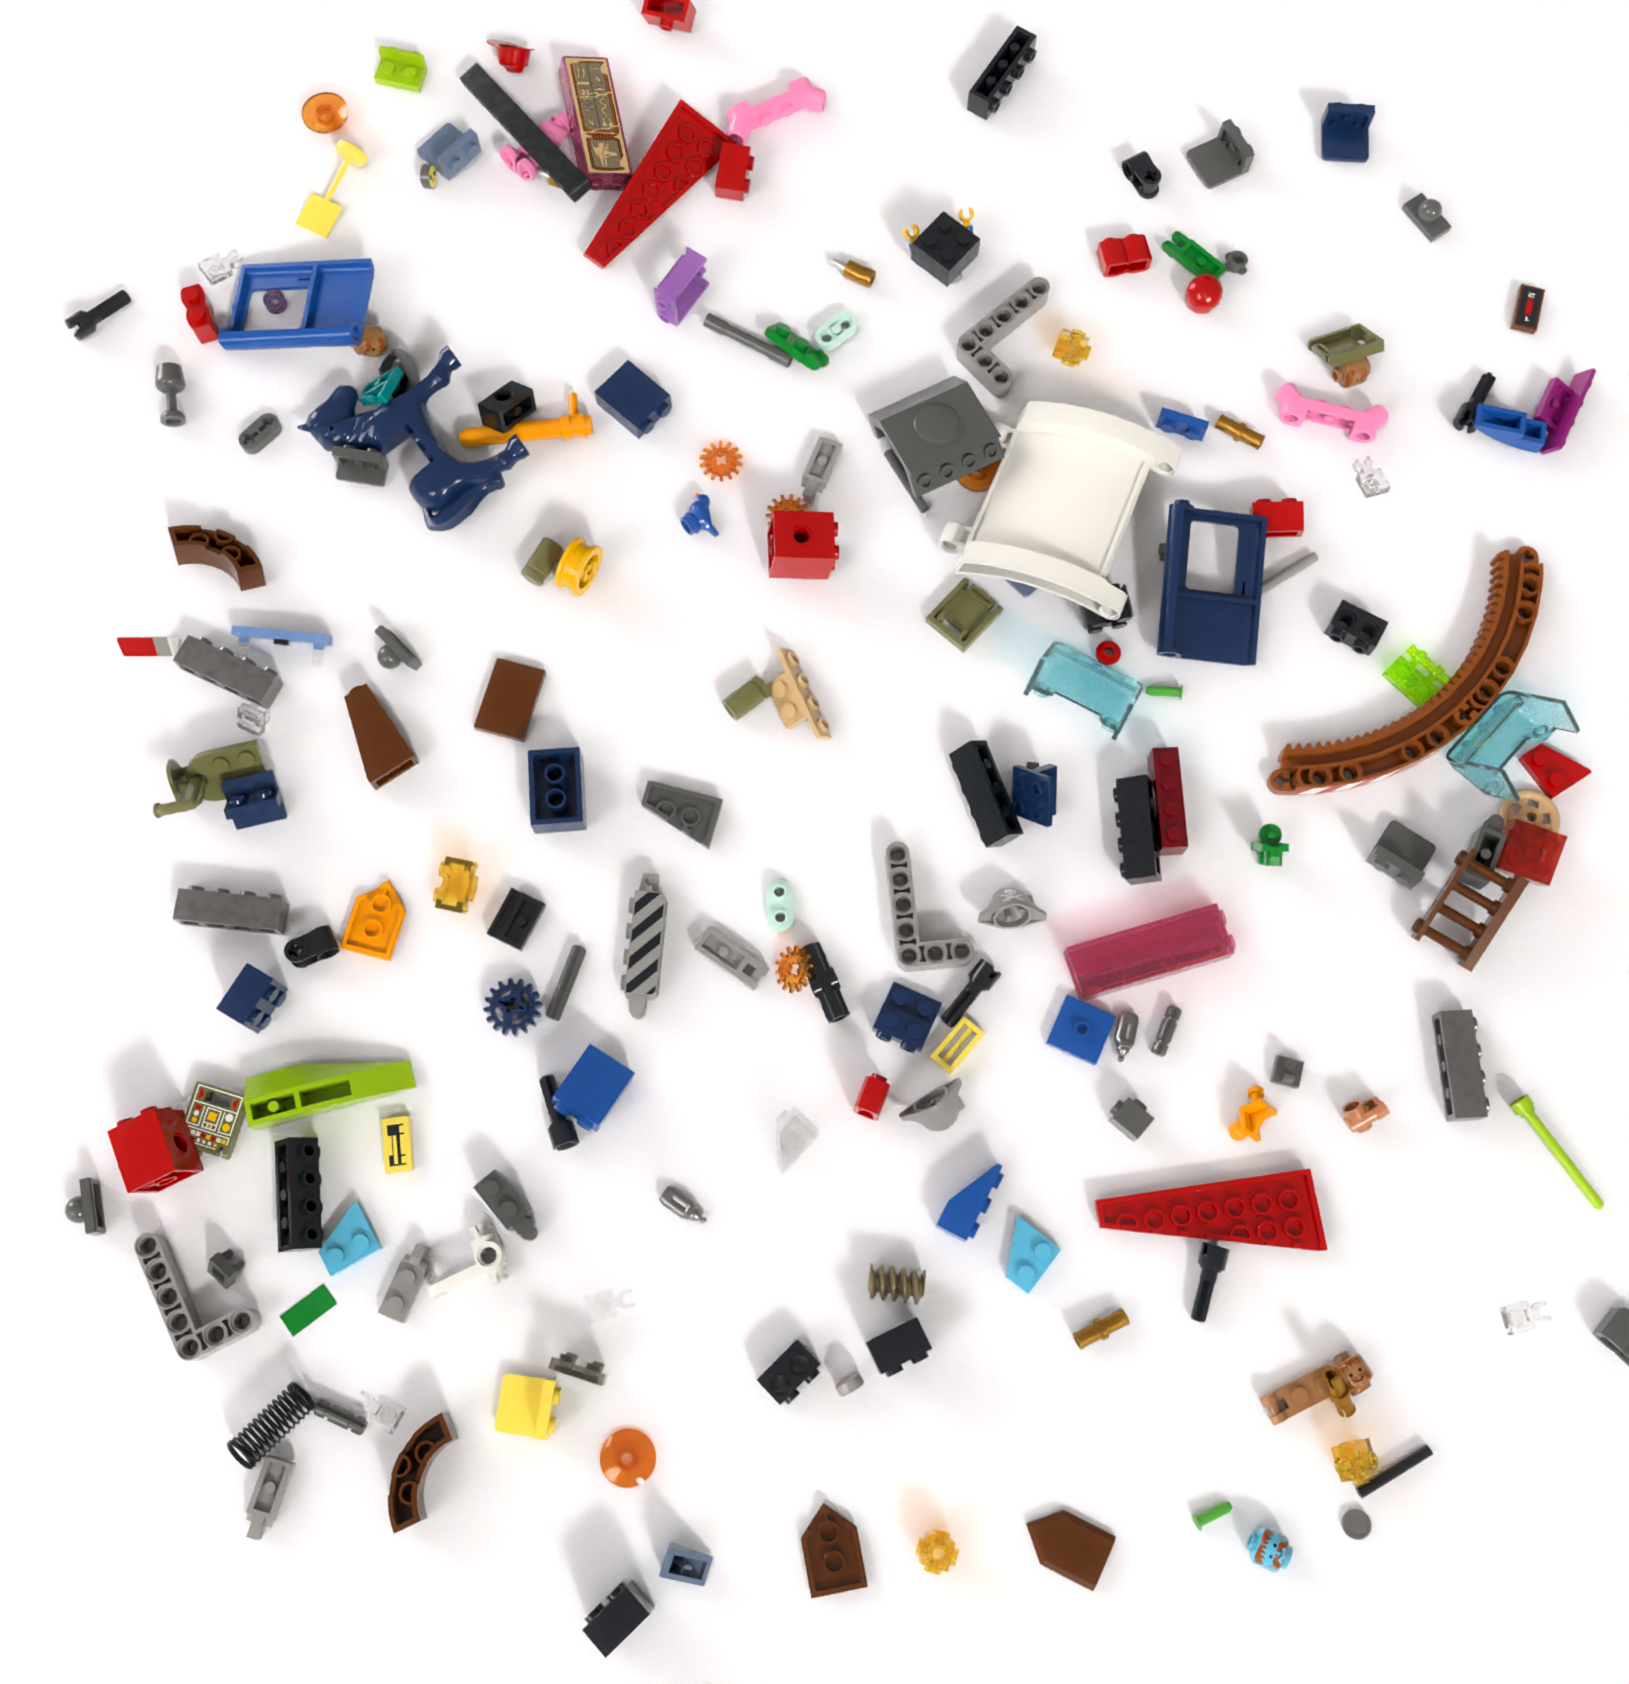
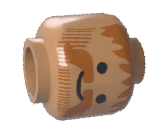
M365 324L361 344L351 347L354 348L358 355L379 357L383 350L387 349L388 338L384 335V331L380 326Z
M1367 357L1334 367L1331 374L1334 382H1338L1343 388H1349L1364 383L1370 374L1371 367Z
M1344 1351L1332 1359L1335 1363L1331 1366L1334 1375V1367L1339 1369L1343 1381L1348 1384L1352 1396L1362 1393L1372 1385L1370 1381L1373 1373L1360 1354L1353 1353L1349 1355L1347 1351Z

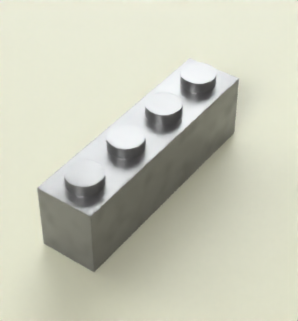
M187 635L173 658V661L181 670L269 710L283 686V683L277 677V672L268 667L261 669L256 666L254 661L242 656L241 659L235 657L234 653L226 647L220 646L218 649L212 646L213 643L202 636L195 638Z
M192 885L188 886V889L178 888L172 919L181 925L284 935L290 905L282 899L281 895L267 893L266 897L256 896V893L250 891H240V894L230 893L231 891L222 888H215L214 892L204 891L205 888Z
M1472 1009L1439 1011L1431 1017L1446 1121H1472L1486 1118L1490 1110V1103L1484 1093L1486 1077L1484 1071L1481 1070L1479 1060L1482 1056V1050L1476 1040L1477 1020L1473 1017Z

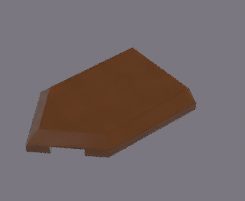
M823 1503L801 1536L811 1599L868 1587L857 1526Z
M1060 1510L1026 1523L1041 1565L1091 1591L1095 1589L1115 1543L1116 1536L1065 1510Z

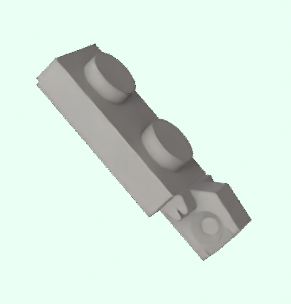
M821 436L819 437L802 475L801 486L805 487L802 493V501L812 504L816 492L822 493L826 488L843 449V444Z
M417 1243L411 1256L405 1254L378 1313L401 1323L406 1322L428 1273L429 1263L424 1262L429 1252V1247Z
M267 1454L246 1513H248L246 1520L251 1521L246 1537L261 1540L266 1526L272 1527L277 1518L296 1462Z

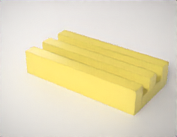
M964 1016L932 1053L930 1059L938 1063L941 1068H944L951 1075L985 1033ZM966 1025L968 1029L941 1059L938 1055L960 1029ZM972 1032L977 1034L951 1066H949L947 1061Z

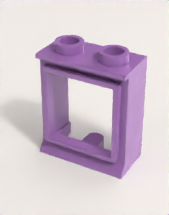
M686 247L685 255H681L657 288H654L658 317L663 322L671 323L676 327L709 286V282L701 278L706 272L703 265L706 263L707 258L689 247Z

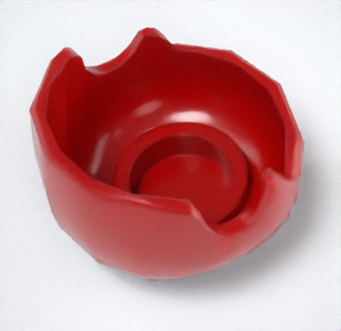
M1201 274L1192 279L1185 293L1187 307L1194 313L1207 314L1219 305L1223 294L1220 280L1211 274Z

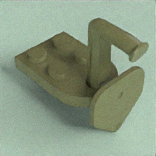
M257 739L200 752L185 767H181L174 759H168L166 774L176 801L165 804L155 803L153 805L154 816L161 818L165 815L193 810L202 803L203 799L208 801L225 800L226 798L221 786L222 781L268 770Z

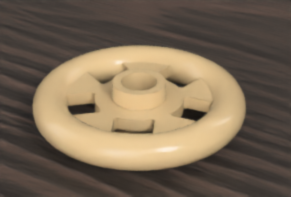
M1521 789L1510 793L1500 804L1498 815L1500 814L1505 821L1502 833L1507 835V839L1513 844L1522 848L1536 849L1548 845L1556 837L1560 828V814L1554 802L1545 794L1532 789ZM1528 799L1538 802V807L1528 806ZM1514 803L1521 808L1516 815L1510 812V808ZM1527 814L1533 816V822L1527 819ZM1542 814H1548L1549 824L1542 823ZM1514 822L1523 830L1519 834L1511 827V824ZM1539 829L1542 836L1532 838L1530 832Z

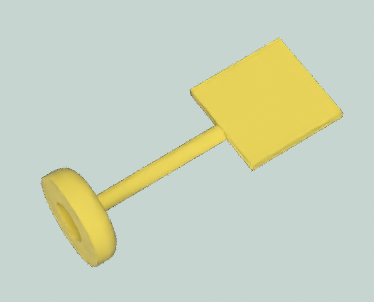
M339 140L335 148L338 155L344 159V162L325 198L311 193L295 223L325 238L328 237L343 209L342 206L330 200L349 164L362 167L368 161V157L363 151L343 140Z

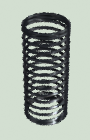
M290 1382L287 1385L288 1392L282 1390L283 1396L277 1395L278 1401L272 1399L273 1405L267 1404L268 1410L262 1409L263 1414L257 1413L258 1419L252 1418L253 1424L248 1423V1428L243 1427V1433L238 1432V1437H233V1440L227 1442L229 1452L243 1467L253 1469L256 1466V1462L261 1461V1457H266V1452H271V1448H274L276 1443H280L281 1438H285L286 1434L290 1433V1429H295V1424H300V1419H305V1415H309L310 1411L315 1409L316 1404L314 1400L299 1384ZM300 1404L307 1409V1412L303 1411ZM296 1410H298L300 1413H302V1416H303V1417H300V1416L298 1415V1413L296 1412ZM267 1414H269L276 1423H274ZM290 1414H292L293 1416H295V1417L297 1418L298 1422L294 1421V1419L292 1418V1416H291ZM262 1418L272 1427V1429L262 1420ZM287 1420L292 1422L293 1426H290ZM257 1423H259L264 1428L268 1435L259 1427ZM281 1424L286 1426L288 1428V1431H285ZM251 1426L262 1436V1438H260V1437L255 1433V1431L251 1428ZM277 1429L283 1433V1436L278 1433ZM247 1432L254 1437L258 1444L247 1434ZM272 1434L278 1437V1441L274 1439ZM241 1436H243L255 1450H253ZM267 1438H268L269 1440H271L274 1445H270V1443H269V1441L267 1440ZM263 1444L268 1446L269 1450H266ZM234 1447H235L236 1449H238V1450L243 1454V1456L247 1459V1461H245V1460L238 1454V1452L234 1449ZM258 1449L263 1451L264 1455L260 1454ZM253 1453L259 1457L258 1460L255 1459Z

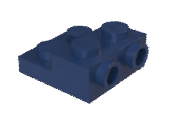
M893 982L872 1027V1031L876 1033L875 1036L885 1042L893 1040L900 1043V1048L907 1052L915 1053L916 1050L921 1053L942 1002Z

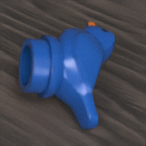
M696 493L695 502L690 505L689 512H686L684 517L680 519L681 525L689 535L705 530L716 537L719 533L711 522L709 511L710 499L705 494Z

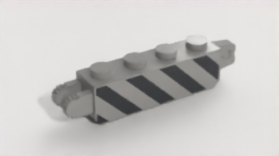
M643 873L639 890H635L634 898L629 899V913L633 914L632 923H627L626 939H630L629 949H624L623 965H627L626 975L621 976L620 990L624 991L626 998L629 999L628 1011L637 1020H641L645 1016L647 1000H654L659 996L668 908L666 897L660 892L659 874Z

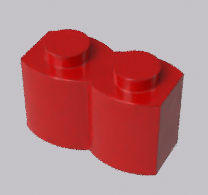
M1133 233L1123 239L1106 238L1099 243L1096 252L1103 277H1116L1125 273L1143 272L1150 268L1152 262L1149 246L1143 234Z
M199 284L182 288L180 296L187 310L186 319L199 342L205 344L218 340L219 327L214 320V309L203 288Z
M872 1073L871 1076H865L854 1104V1113L878 1121L890 1089V1085L886 1083L887 1078Z

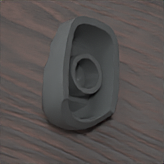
M392 349L384 358L380 368H378L380 375L395 366H398L404 372L399 381L401 385L392 393L393 398L404 394L420 382L415 363L411 356L402 349Z

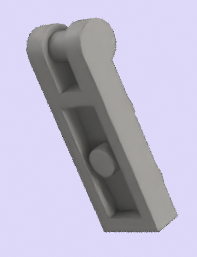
M710 926L694 947L696 951L735 977L752 991H755L759 984L757 982L762 975L766 976L770 970L762 962ZM747 965L754 969L749 976L743 972Z

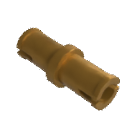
M1221 414L1214 427L1232 436L1234 441L1238 442L1240 440L1256 448V450H1259L1266 437L1248 428L1246 423L1242 422L1240 424L1224 414Z
M1120 1308L1102 1319H1094L1093 1324L1073 1333L1072 1336L1078 1348L1083 1350L1100 1339H1108L1109 1334L1129 1325L1130 1322L1124 1310Z
M1328 1367L1322 1372V1378L1328 1387V1397L1335 1403L1337 1412L1341 1417H1344V1412L1346 1418L1351 1417L1356 1411V1407L1350 1398L1351 1390L1348 1384L1343 1381L1339 1369L1334 1367V1375L1332 1367Z

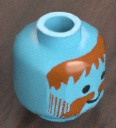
M1267 1527L1261 1528L1257 1534L1252 1532L1246 1547L1250 1550L1251 1561L1271 1572H1277L1281 1568L1286 1569L1293 1552V1548L1289 1546V1540L1285 1535Z

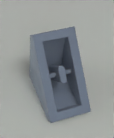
M671 1542L659 1576L704 1586L713 1557Z

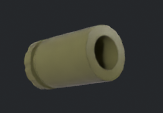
M543 537L525 564V567L521 570V575L530 583L542 586L544 580L563 554L564 549L554 540Z
M756 675L721 702L727 713L737 721L765 699L769 698L771 693L765 682Z

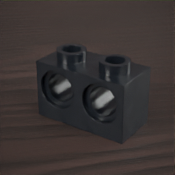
M1342 600L1329 621L1324 634L1328 635L1334 642L1343 643L1351 647L1358 654L1369 656L1376 648L1389 622ZM1339 621L1345 622L1348 627H1343ZM1362 632L1367 633L1371 639L1365 638Z
M796 1340L757 1381L779 1405L784 1401L789 1405L800 1394L797 1388L801 1383L805 1381L809 1384L820 1373L817 1369L820 1363ZM799 1355L805 1356L809 1361L808 1369L802 1373L795 1371L792 1365L794 1358ZM777 1376H784L789 1382L788 1389L783 1393H778L773 1389L772 1382Z

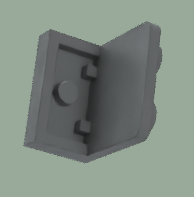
M1230 118L1222 122L1216 138L1188 150L1186 158L1208 189H1212L1247 173L1255 154L1252 146L1247 144L1243 138L1239 127L1235 126Z
M1393 820L1382 833L1367 857L1366 862L1375 869L1392 877L1399 884L1412 889L1424 877L1425 873L1423 870L1434 854L1436 846L1406 826Z

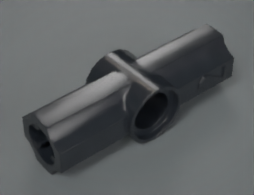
M810 943L799 949L798 952L808 973L807 978L815 998L819 999L828 1023H835L849 1016V1010L840 992V983L833 967L829 966L820 943Z

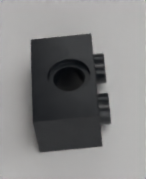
M512 380L478 403L482 425L503 434L537 410L533 389Z

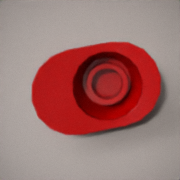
M486 40L488 44L496 47L499 64L504 66L510 73H522L524 67H527L529 64L531 51H535V49H527L510 42Z

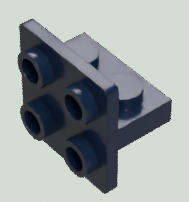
M1047 764L1034 769H1028L1020 765L1013 766L1012 805L1016 815L1045 827L1052 826V816L1056 815L1057 766Z
M273 770L222 781L221 786L227 801L224 813L227 820L233 819L237 830L287 818V811Z

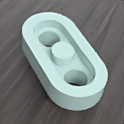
M844 311L824 323L815 332L816 346L823 351H831L845 342L857 331L858 321L856 316L851 312ZM845 325H846V326H848L849 328L844 329V328H842V326H845ZM824 339H829V340H831V341H830V342H824L823 340H824Z
M776 880L770 883L766 890L767 921L772 931L785 933L791 929L794 922L792 888L787 882ZM777 889H782L784 894L778 897L774 892ZM782 914L785 916V920L778 922L775 919L776 916Z

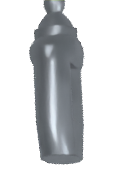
M1123 1011L1118 1018L1114 1041L1119 1055V1062L1124 1061V1056L1129 1053V1050L1135 1044L1139 1020L1138 1015Z
M668 1186L659 1198L663 1206L682 1219L700 1220L703 1224L707 1220L706 1217H702V1213L695 1201L675 1187Z

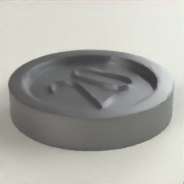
M1351 1509L1343 1515L1341 1525L1348 1537L1361 1540L1369 1535L1371 1520L1365 1512Z

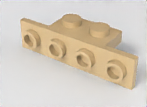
M779 647L776 649V652L785 669V673L766 685L769 688L785 728L792 729L803 721L808 720L817 739H831L829 724L822 717L818 709L819 702L812 695L808 687L809 680L801 672L797 655L792 650Z

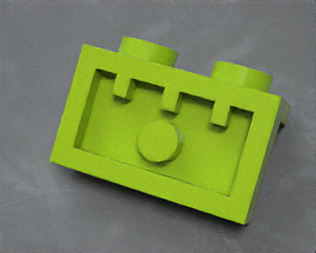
M379 46L378 51L381 59L374 76L376 84L420 93L428 71L424 56L414 51L408 52L394 47Z

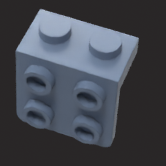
M446 123L417 149L418 156L428 164H433L436 171L448 181L482 151L476 132L470 128L463 134L451 123Z

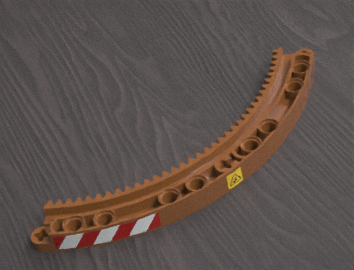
M1529 546L1519 548L1515 554H1509V550L1499 552L1489 563L1493 567L1489 574L1493 577L1489 580L1492 586L1488 589V592L1491 594L1487 597L1489 603L1485 606L1487 611L1483 615L1484 620L1480 624L1482 628L1477 632L1478 636L1473 641L1474 645L1469 649L1470 652L1466 655L1465 660L1442 689L1428 701L1424 702L1421 707H1417L1413 713L1409 712L1405 718L1401 717L1397 722L1393 721L1389 726L1384 725L1380 730L1374 729L1371 734L1366 732L1362 737L1356 735L1352 740L1347 737L1343 742L1338 739L1333 745L1330 741H1327L1324 746L1317 742L1314 747L1307 743L1302 748L1301 744L1297 743L1292 749L1291 744L1287 743L1278 756L1280 769L1273 771L1267 779L1266 784L1269 791L1277 795H1312L1348 790L1378 782L1419 764L1439 752L1466 731L1498 697L1515 672L1529 643L1538 615L1543 586V563L1539 564L1537 551ZM1525 555V558L1530 559V561L1525 563V559L1520 557ZM1519 613L1523 614L1525 616V619L1522 618L1519 615ZM1496 668H1499L1503 674L1498 673ZM1480 691L1485 692L1487 697L1482 696ZM1462 713H1465L1468 716L1465 719L1461 720L1459 716ZM1430 736L1436 737L1438 743L1433 742ZM1405 750L1410 751L1413 754V758L1408 757L1405 754ZM1343 771L1349 772L1352 775V779H1347ZM1313 775L1320 777L1322 784L1315 782ZM1290 776L1292 777L1290 783H1284L1282 787H1279L1278 783L1274 782L1277 777H1280L1283 782H1287Z

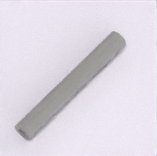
M1310 553L1262 583V594L1318 561L1316 553Z

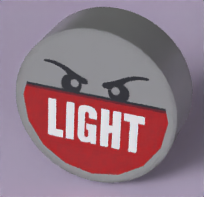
M857 1372L839 1382L835 1388L840 1396H846L861 1387L864 1380L860 1373Z

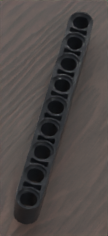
M477 62L459 78L471 94L574 203L593 187L585 175Z

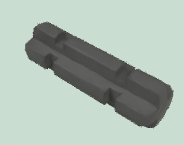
M1172 1005L1167 1007L1164 1015L1166 1018L1161 1022L1155 1038L1157 1041L1153 1043L1151 1049L1153 1054L1160 1057L1166 1055L1168 1050L1167 1044L1171 1042L1177 1026L1176 1021L1179 1020L1182 1013L1180 1008Z
M319 1399L315 1405L314 1415L321 1418L327 1417V1421L346 1430L351 1428V1432L357 1435H362L367 1428V1419L359 1415L354 1417L355 1413L335 1404L330 1406L331 1402Z

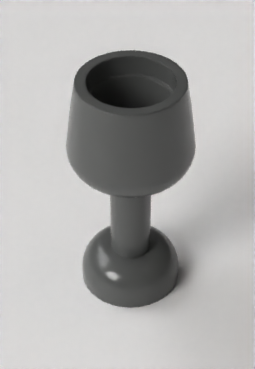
M171 362L161 363L156 367L155 386L158 391L166 394L167 410L161 414L160 422L168 427H179L186 423L184 413L177 410L176 394L181 393L186 386L182 367Z

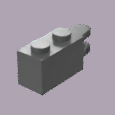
M1500 814L1490 816L1473 833L1468 847L1477 850L1473 859L1492 870H1495L1507 835L1501 833L1505 821ZM1467 867L1458 880L1479 890L1490 882V880Z
M494 1169L473 1187L508 1231L513 1232L515 1230L526 1241H533L538 1237L537 1227H534V1223L529 1219L533 1212L499 1171Z

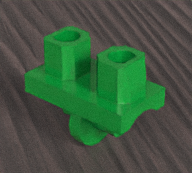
M1265 824L1258 832L1260 842H1251V850L1258 851V864L1282 866V852H1289V844L1280 842L1282 832L1277 825Z

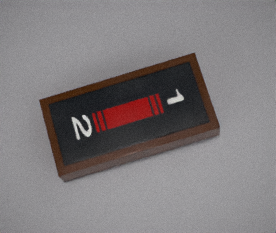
M1525 284L1520 285L1510 329L1534 335L1537 331L1545 289Z

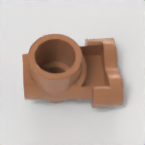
M1377 1096L1365 1101V1104L1361 1100L1351 1101L1342 1108V1112L1345 1115L1343 1121L1353 1133L1356 1131L1358 1133L1368 1131L1372 1127V1122L1390 1114L1387 1106Z

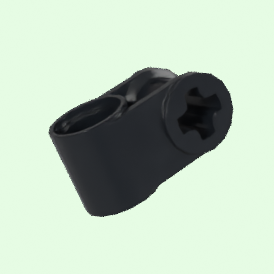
M1142 151L1122 161V171L1138 194L1144 199L1156 197L1159 192L1158 184L1161 181L1162 174L1151 160L1149 154L1146 151Z
M324 925L287 942L284 948V955L295 967L305 968L318 961L333 957L339 953L340 948L331 927ZM298 950H301V951H300V954H301L300 957H296V956H298V953H297Z

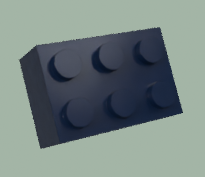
M580 747L529 750L530 825L534 833L587 830L584 762Z

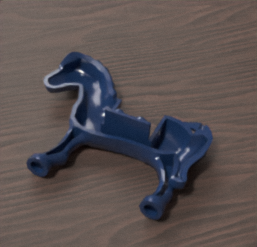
M447 345L440 351L438 362L428 376L404 394L389 399L385 404H381L376 410L355 415V407L358 400L357 390L350 385H340L325 402L308 415L305 424L297 426L302 431L310 432L324 450L331 452L334 446L343 447V445H351L365 451L368 448L376 449L385 456L409 437H412L430 463L413 477L409 485V491L417 504L422 507L425 525L431 531L451 530L475 511L480 502L489 493L505 487L506 484L501 472L511 470L519 460L525 459L530 455L516 434L508 440L504 451L482 461L463 462L454 458L448 452L427 410L429 398L450 384L452 371L462 366Z

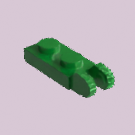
M1178 231L1171 235L1175 244L1168 240L1162 244L1163 251L1170 258H1174L1196 277L1201 274H1211L1219 280L1226 273L1227 268L1194 240H1190Z
M779 322L767 327L764 333L765 336L799 363H802L812 371L828 366L829 357L827 353L825 354L821 349H814L806 339L792 332L788 325Z

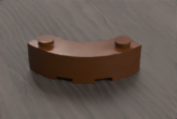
M201 525L167 527L178 565L203 564L218 568L230 575L236 581L241 591L266 586L263 567L258 556L250 546H245L236 540L235 535L220 529H216V531L202 529Z
M442 1412L423 1424L412 1435L402 1452L399 1453L394 1464L388 1495V1513L394 1534L428 1518L424 1505V1485L428 1471L438 1454L446 1446L459 1438L449 1412Z

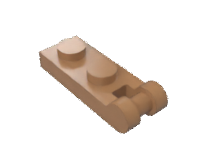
M1325 1364L1259 1398L1263 1407H1267L1271 1415L1269 1419L1273 1426L1329 1398L1327 1394L1328 1387L1322 1378V1372L1330 1367L1329 1364ZM1281 1398L1286 1405V1408L1280 1410L1276 1402Z

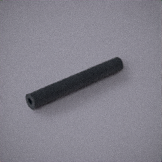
M1424 1445L1355 1488L1361 1499L1365 1498L1432 1456V1450L1428 1445Z

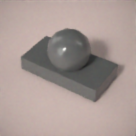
M1423 193L1404 203L1401 208L1430 242L1449 232L1452 227L1441 215L1442 206L1440 202L1435 199H1427Z
M380 625L374 631L386 644L377 652V660L382 667L394 669L402 661L415 671L421 667L422 662L391 630Z
M90 1177L79 1179L81 1196H76L68 1201L65 1206L66 1217L74 1223L84 1222L85 1233L88 1235L97 1236L105 1234L106 1227L100 1181Z

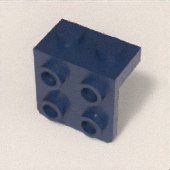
M1340 102L1327 104L1321 119V158L1323 160L1367 162L1369 158L1368 128L1375 115V105L1345 104Z

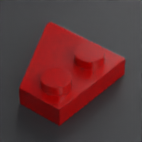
M1542 743L1518 759L1542 792L1550 799H1553L1592 773L1589 768Z

